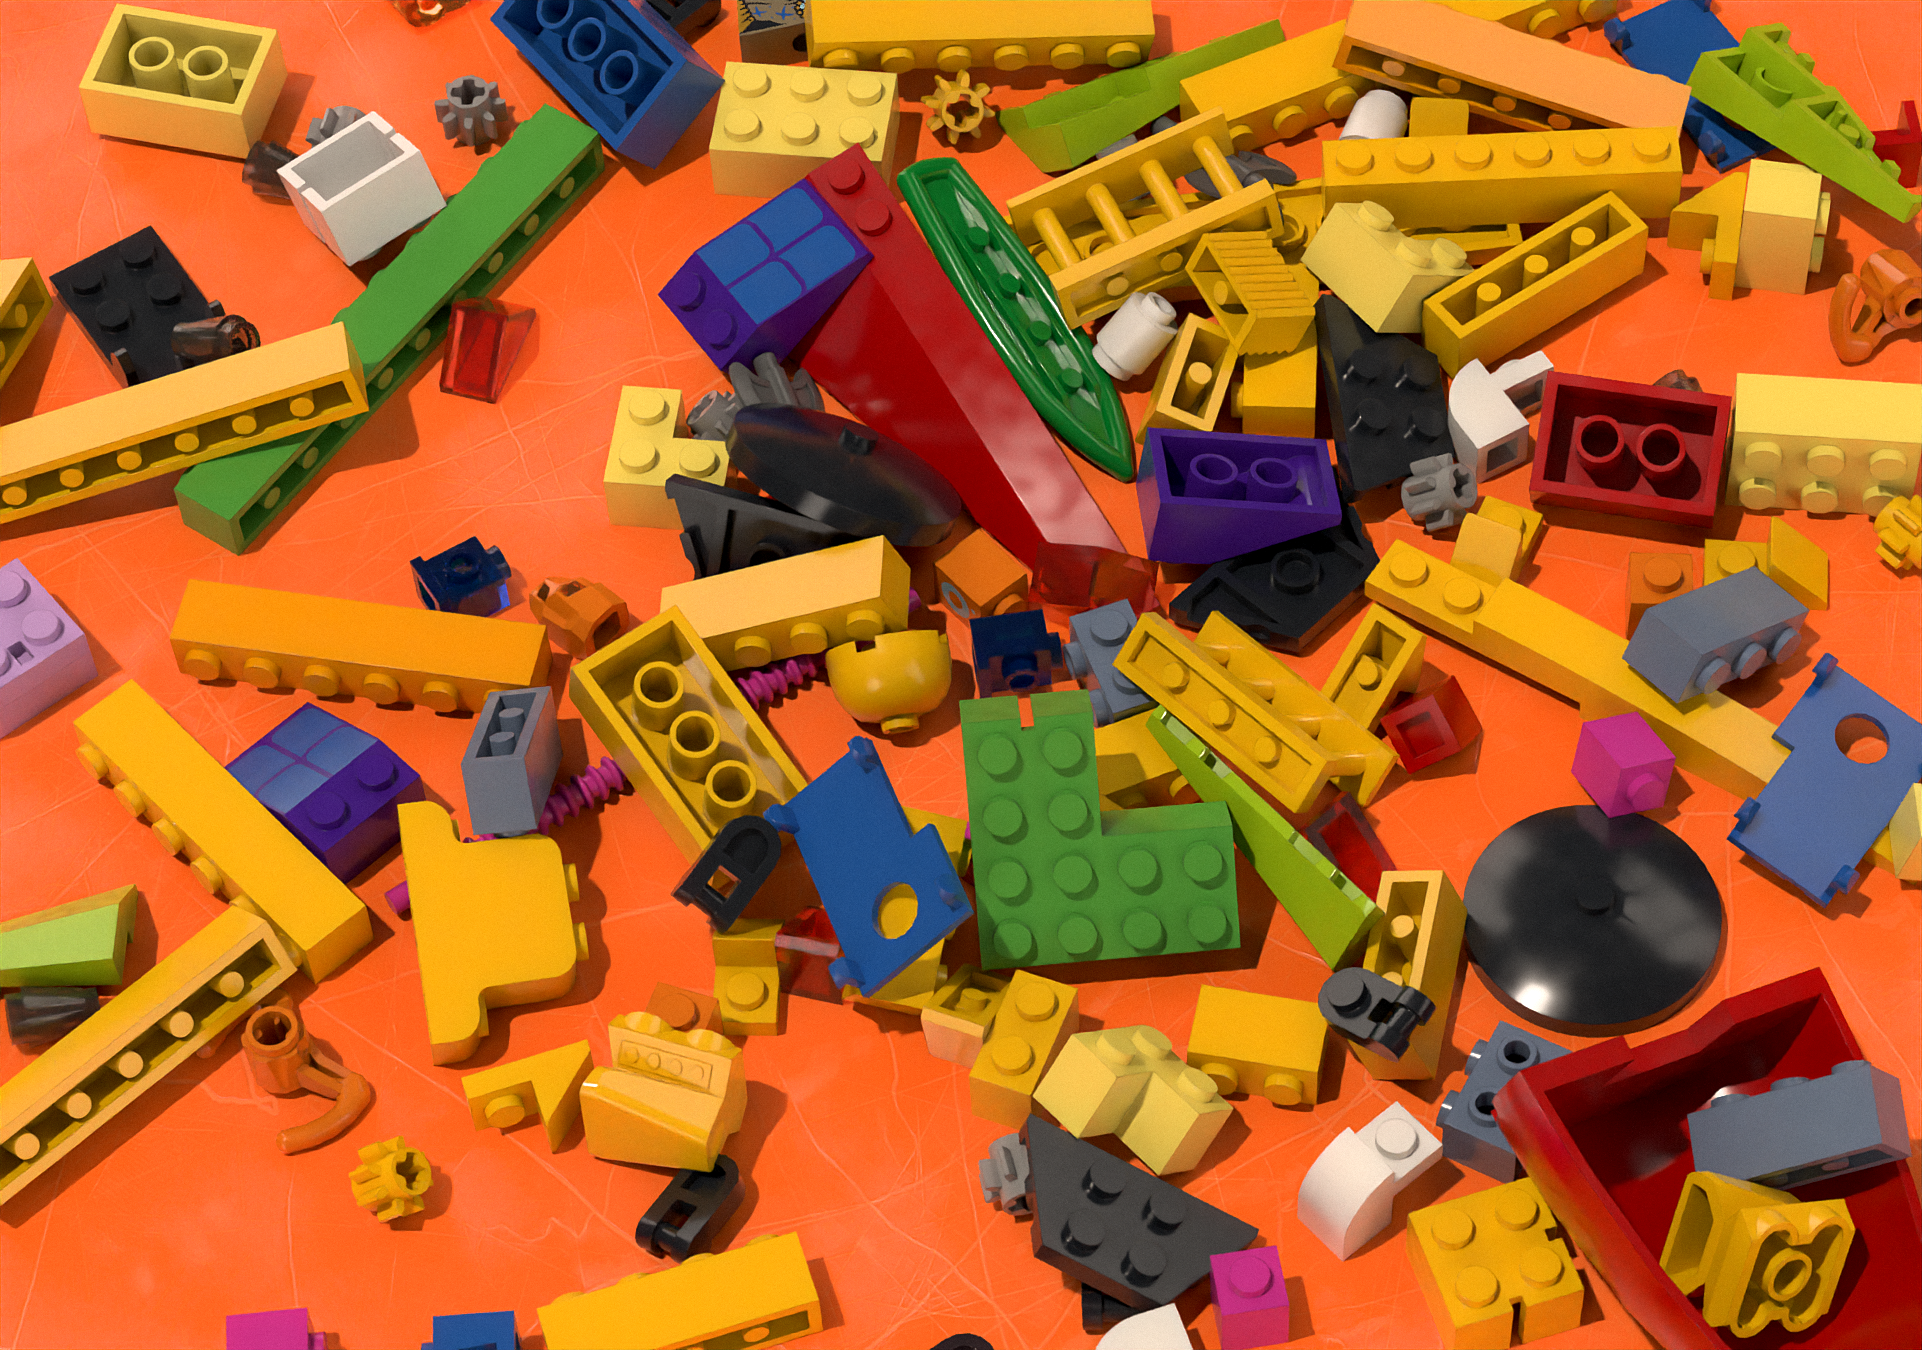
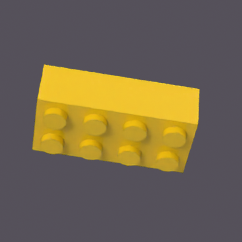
M676 604L571 667L568 697L691 866L726 822L744 815L759 816L765 819L763 812L774 804L784 806L808 786L805 779ZM782 830L778 833L781 848L795 840L793 834ZM717 869L708 881V884L717 890L732 879Z

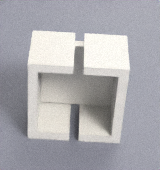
M375 111L370 112L276 170L304 225L323 243H327L328 247L349 267L358 261L372 258L380 252L383 245L406 231L425 225L433 214L447 206L420 150L403 135L396 133L395 129Z

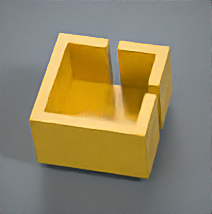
M1530 1177L1408 1213L1405 1252L1446 1350L1509 1349L1514 1313L1511 1305L1521 1302L1518 1335L1522 1344L1580 1326L1584 1287L1563 1239H1556L1557 1225L1550 1208Z

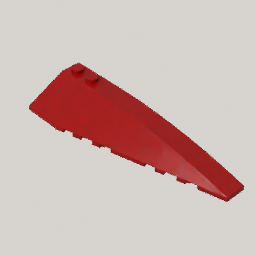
M856 143L808 173L804 179L814 185L873 253L874 257L786 358L794 365L797 364L803 367L819 387L830 396L833 395L848 408L860 423L897 441L935 467L953 485L961 499L962 509L974 519L976 524L990 537L996 538L1011 551L1017 560L1031 573L1037 574L1052 587L1056 594L1078 614L1124 599H1128L1137 620H1139L1142 613H1158L1163 609L1096 503L860 144Z

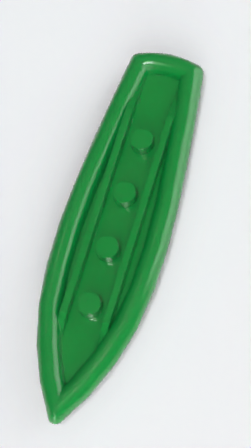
M928 158L906 167L897 175L896 182L941 268L1033 408L1066 441L1089 460L1121 482L1130 481L1134 476L1131 441L1124 412L1111 377L1095 360L1092 354L1094 345L1082 325L1069 331L1061 317L1047 274L956 158Z

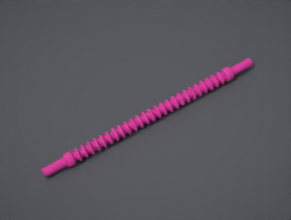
M911 586L909 589L908 614L921 607V600ZM872 640L855 642L856 651L858 652L864 646L871 644ZM835 647L827 648L815 654H801L780 659L779 663L771 661L764 665L765 671L760 672L757 669H752L749 673L750 679L748 681L738 677L735 680V685L756 712L759 709L760 700L771 703L774 700L773 693L775 691L785 695L789 691V683L792 682L794 685L800 686L803 683L804 674L815 677L818 674V666L821 665L827 668L825 654ZM603 756L600 760V768L596 769L594 766L588 765L585 768L586 776L581 778L579 775L573 774L570 777L571 784L567 787L562 783L556 784L555 794H549L537 829H531L525 835L538 832L546 836L549 833V824L554 823L556 826L561 827L564 824V816L569 814L573 818L578 817L579 807L582 805L592 809L595 805V797L599 796L601 799L607 800L610 796L609 789L614 787L616 790L622 791L625 787L624 780L628 778L614 759L611 760L609 757ZM493 833L479 835V838L477 840H473L470 837H465L463 843L479 842L499 838L494 837ZM407 880L384 893L388 905L396 915L410 908Z

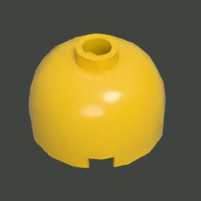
M912 630L874 636L875 643L864 646L862 652L857 653L855 641L830 649L825 654L829 681L839 704L845 712L861 722L881 723L883 734L902 733L919 728L918 717L934 711L947 696L952 680V657L948 635L944 633L939 636L937 630Z

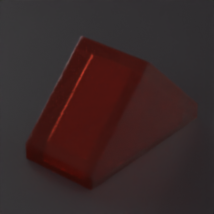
M484 296L452 303L439 381L440 392L496 405L535 320V308Z
M1038 542L1028 603L1086 612L1128 599L1137 620H1139L1142 613L1151 612L1160 562L1101 546Z
M1342 791L1298 829V832L1375 904L1382 871H1398L1350 791Z
M808 905L776 933L774 947L781 993L843 1006L844 999H842L844 987L842 989L837 988L828 966L836 959L845 957V954L825 908Z

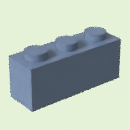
M1753 566L1646 609L1622 659L1673 701L1680 703L1701 693L1710 694L1720 685L1736 678L1746 679L1756 670L1774 662L1777 664L1785 662L1796 651L1802 640V635L1798 632L1810 610Z
M551 686L489 693L461 762L474 835L493 833L494 837L500 839L522 836L531 829H537L563 757Z
M1854 1060L1837 1064L1831 1068L1832 1075L1814 1080L1805 1077L1778 1080L1770 1085V1092L1756 1096L1729 1094L1717 1097L1710 1102L1711 1108L1687 1114L1695 1171H1710L1783 1191L1912 1157L1900 1080L1872 1066V1063L1869 1061Z

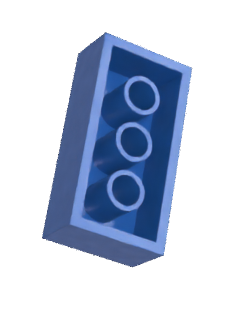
M504 0L489 19L616 151L654 170L725 82L646 0Z

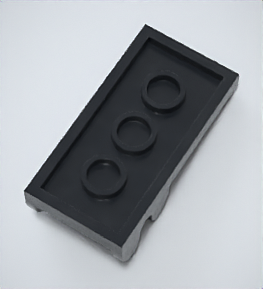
M151 225L49 276L54 294L122 389L252 349L244 334L236 338L234 337L230 322L220 301L215 299L209 303Z

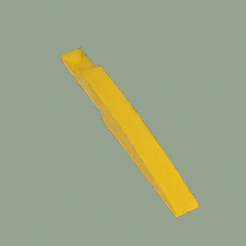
M1396 539L1365 580V596L1579 702V717L1586 721L1638 712L1676 757L1675 766L1743 800H1746L1747 797H1752L1756 800L1792 752L1772 738V735L1779 726L1718 690L1710 694L1701 693L1676 703L1622 659L1630 641L1506 577L1496 588ZM1887 824L1862 859L1895 875L1889 825ZM1903 879L1913 885H1916L1918 880Z

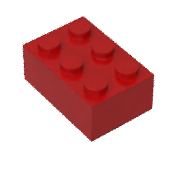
M1548 371L1529 485L1531 503L1713 529L1731 415L1732 396Z

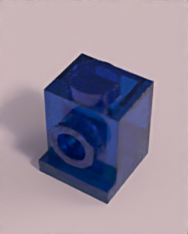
M476 536L426 561L421 556L410 561L417 596L427 610L488 617L510 605L505 581L512 577L510 567L503 553L496 545L485 550Z
M1043 609L969 619L971 655L979 698H990L994 692L1008 690L1024 692L1036 686L1052 684L1051 670L1063 668L1059 633H1047Z

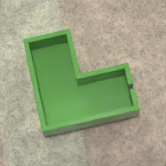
M1088 689L1030 694L1034 726L1021 727L1017 695L959 700L982 970L1241 948L1233 826L1226 801L1100 812L1093 711Z

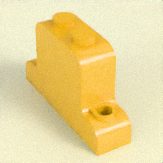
M431 801L398 804L399 832L433 1066L460 1062L468 1059L477 1051L481 1037L489 1036L487 1009L559 999L572 990L576 982V962L589 960L584 922L572 924L569 902L579 901L576 868L574 863H562L561 851L554 840L545 835L529 834L462 843L457 819L451 820L448 812L441 805Z

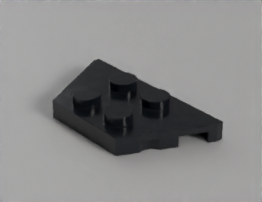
M1322 294L1313 305L1315 307L1314 320L1343 499L1345 503H1354L1360 501L1369 491L1386 486L1389 490L1402 485L1405 479L1414 476L1410 468L1412 462L1446 453H1451L1452 458H1454L1455 454L1448 427V414L1437 355L1399 333H1376L1346 303L1332 295Z
M1332 466L1342 511L1339 525L1216 562L1169 603V618L1176 623L1202 629L1211 612L1219 611L1258 643L1299 652L1364 595L1365 580L1380 562V559L1372 542L1368 541L1362 534V522L1354 505L1349 507L1348 503L1344 502L1343 493L1340 488V476L1336 468Z
M675 473L665 483L667 498L675 499L684 531L679 534L685 556L694 568L695 576L693 581L866 539L825 525L777 500Z
M1031 1113L1018 1133L1019 1144L1026 1145L1029 1174L1024 1180L1027 1205L1033 1213V1224L1030 1227L1033 1256L1142 1312L1175 1303L1185 1291L1196 1288L1210 1277V1255L1247 1250L1258 1235V1228L1080 1138L1077 1139L1074 1135Z

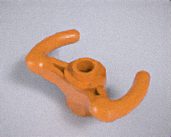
M1882 249L1874 252L1865 260L1860 270V279L1856 274L1852 273L1844 274L1840 278L1830 302L1828 327L1830 341L1841 360L1847 362L1863 361L1870 356L1883 335L1899 328H1912L1922 322V269L1904 251ZM1861 288L1867 299L1851 329L1852 307Z
M277 986L196 1050L195 1054L204 1059L214 1056L225 1037L239 1023L250 1017L246 1025V1032L241 1035V1042L257 1085L270 1093L285 1094L304 1087L337 1100L334 1108L323 1116L307 1124L281 1130L277 1134L275 1139L277 1148L283 1153H291L315 1147L337 1136L356 1120L369 1103L371 1092L364 1076L349 1070L322 1054L308 1036L305 1024L297 1021L293 1012L294 1004L291 994Z

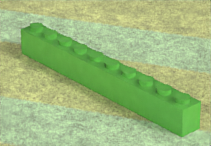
M546 103L529 120L520 123L514 131L512 138L494 157L487 158L469 183L458 194L451 195L445 201L447 206L441 209L440 213L422 231L413 234L406 243L404 250L388 267L379 270L372 277L368 287L349 307L341 309L333 318L331 325L344 322L362 361L369 411L190 466L185 470L178 484L173 488L183 523L230 552L240 556L605 170L598 131Z

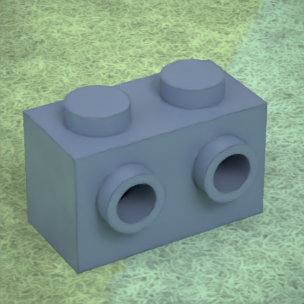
M1128 599L1069 617L1070 643L1062 646L1063 656L1072 679H1080L1083 688L1089 691L1095 728L1113 724L1157 708L1160 703L1112 665L1138 621Z
M1500 1020L1488 1042L1479 1039L1474 1045L1464 1074L1469 1077L1461 1092L1450 1090L1441 1105L1436 1119V1126L1443 1129L1442 1156L1506 1184L1516 1181L1524 1167L1503 1136L1490 1112L1495 1109L1492 1100L1499 1090L1520 1070L1572 1053L1573 1051Z

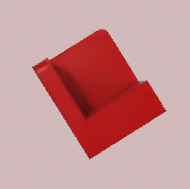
M1914 100L1901 101L1897 129L1870 132L1876 138L1872 150L1882 163L1885 160H1893L1901 169L1897 182L1904 188H1916L1922 156V131Z
M1454 675L1402 699L1380 719L1409 775L1463 750L1482 731V727Z

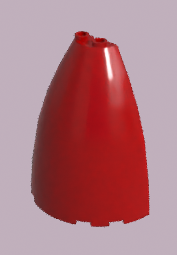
M1820 967L1724 999L1689 1028L1631 1049L1624 1036L1621 1035L1520 1070L1493 1098L1492 1104L1495 1109L1490 1112L1496 1124L1548 1207L1625 1309L1666 1350H1922V1207L1913 1176L1905 1158L1783 1190L1792 1194L1802 1203L1844 1199L1855 1227V1233L1828 1313L1822 1314L1814 1324L1799 1332L1788 1331L1778 1321L1771 1320L1757 1334L1741 1338L1737 1337L1725 1326L1711 1327L1703 1318L1704 1296L1686 1298L1659 1264L1688 1174L1696 1172L1687 1114L1711 1108L1710 1102L1723 1095L1746 1094L1752 1097L1770 1092V1085L1781 1079L1805 1077L1814 1080L1832 1075L1831 1068L1837 1064L1847 1061L1865 1060Z

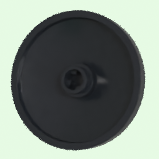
M756 403L745 406L736 413L725 439L726 451L732 462L760 489L783 504L816 521L868 539L884 535L891 544L912 547L939 544L951 535L962 510L961 499L953 485L926 460L888 436L835 414L791 404Z
M1573 805L1549 809L1531 815L1504 830L1486 847L1474 864L1464 891L1463 903L1468 912L1463 932V941L1467 956L1476 975L1485 988L1511 1012L1532 1024L1553 1032L1578 1037L1606 1038L1636 1033L1653 1027L1672 1017L1693 1000L1710 976L1716 961L1721 937L1722 913L1718 891L1711 874L1697 853L1683 839L1660 823L1637 813L1609 818L1599 805Z

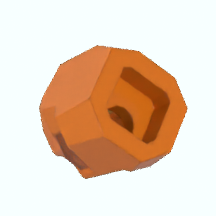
M550 576L529 593L530 610L539 624L546 625L549 640L573 657L584 660L619 639L630 624L627 603L602 583H592L583 576L575 579Z

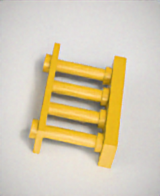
M1220 105L1006 201L1015 232L1023 244L1029 246L1043 240L1060 271L1048 277L1061 317L1069 331L1119 309L1134 292L1147 295L1149 292L1159 291L1190 277L1185 266L1203 233L1267 231V239H1274L1285 234L1275 192L1266 178L1244 188L1225 157L1234 154L1235 151L1225 114ZM1203 167L1222 198L1190 212L1171 181ZM1150 191L1168 222L1136 236L1118 205ZM1097 216L1114 247L1082 261L1064 229Z
M1219 611L1211 612L1194 642L1189 640L1156 612L1142 613L1112 663L1115 668L1295 814L1309 811L1327 780L1332 782L1361 807H1368L1400 756Z

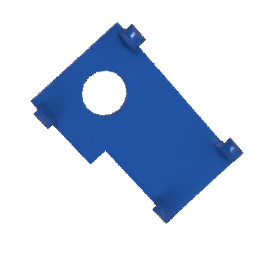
M1669 0L1623 22L1615 17L1603 25L1604 36L1630 67L1650 74L1664 75L1686 85L1702 52L1739 46L1738 41L1710 10L1711 0ZM1690 95L1682 129L1720 174L1777 148L1751 131L1733 128L1724 120L1721 113Z
M1828 652L1823 655L1813 668L1812 672L1816 674V677L1772 735L1773 739L1792 752L1756 800L1752 797H1747L1737 810L1734 817L1738 819V822L1727 837L1729 842L1783 880L1786 879L1802 890L1803 894L1823 908H1826L1838 890L1847 895L1860 877L1859 872L1854 870V868L1894 816L1912 784L1918 783L1922 778V724L1838 667V659ZM1849 718H1862L1874 723L1883 732L1887 741L1885 756L1881 760L1870 764L1857 763L1847 758L1839 750L1835 741L1837 725Z
M859 735L847 742L850 749L849 752L784 806L774 804L763 812V816L778 833L782 830L793 834L845 954V957L836 959L828 966L837 988L842 989L848 984L859 988L863 997L870 998L972 916L974 911L936 826L928 823L915 835L913 834L872 740ZM908 884L916 893L918 901L917 916L913 925L904 935L896 939H888L879 929L877 920L879 906L884 896L892 888Z

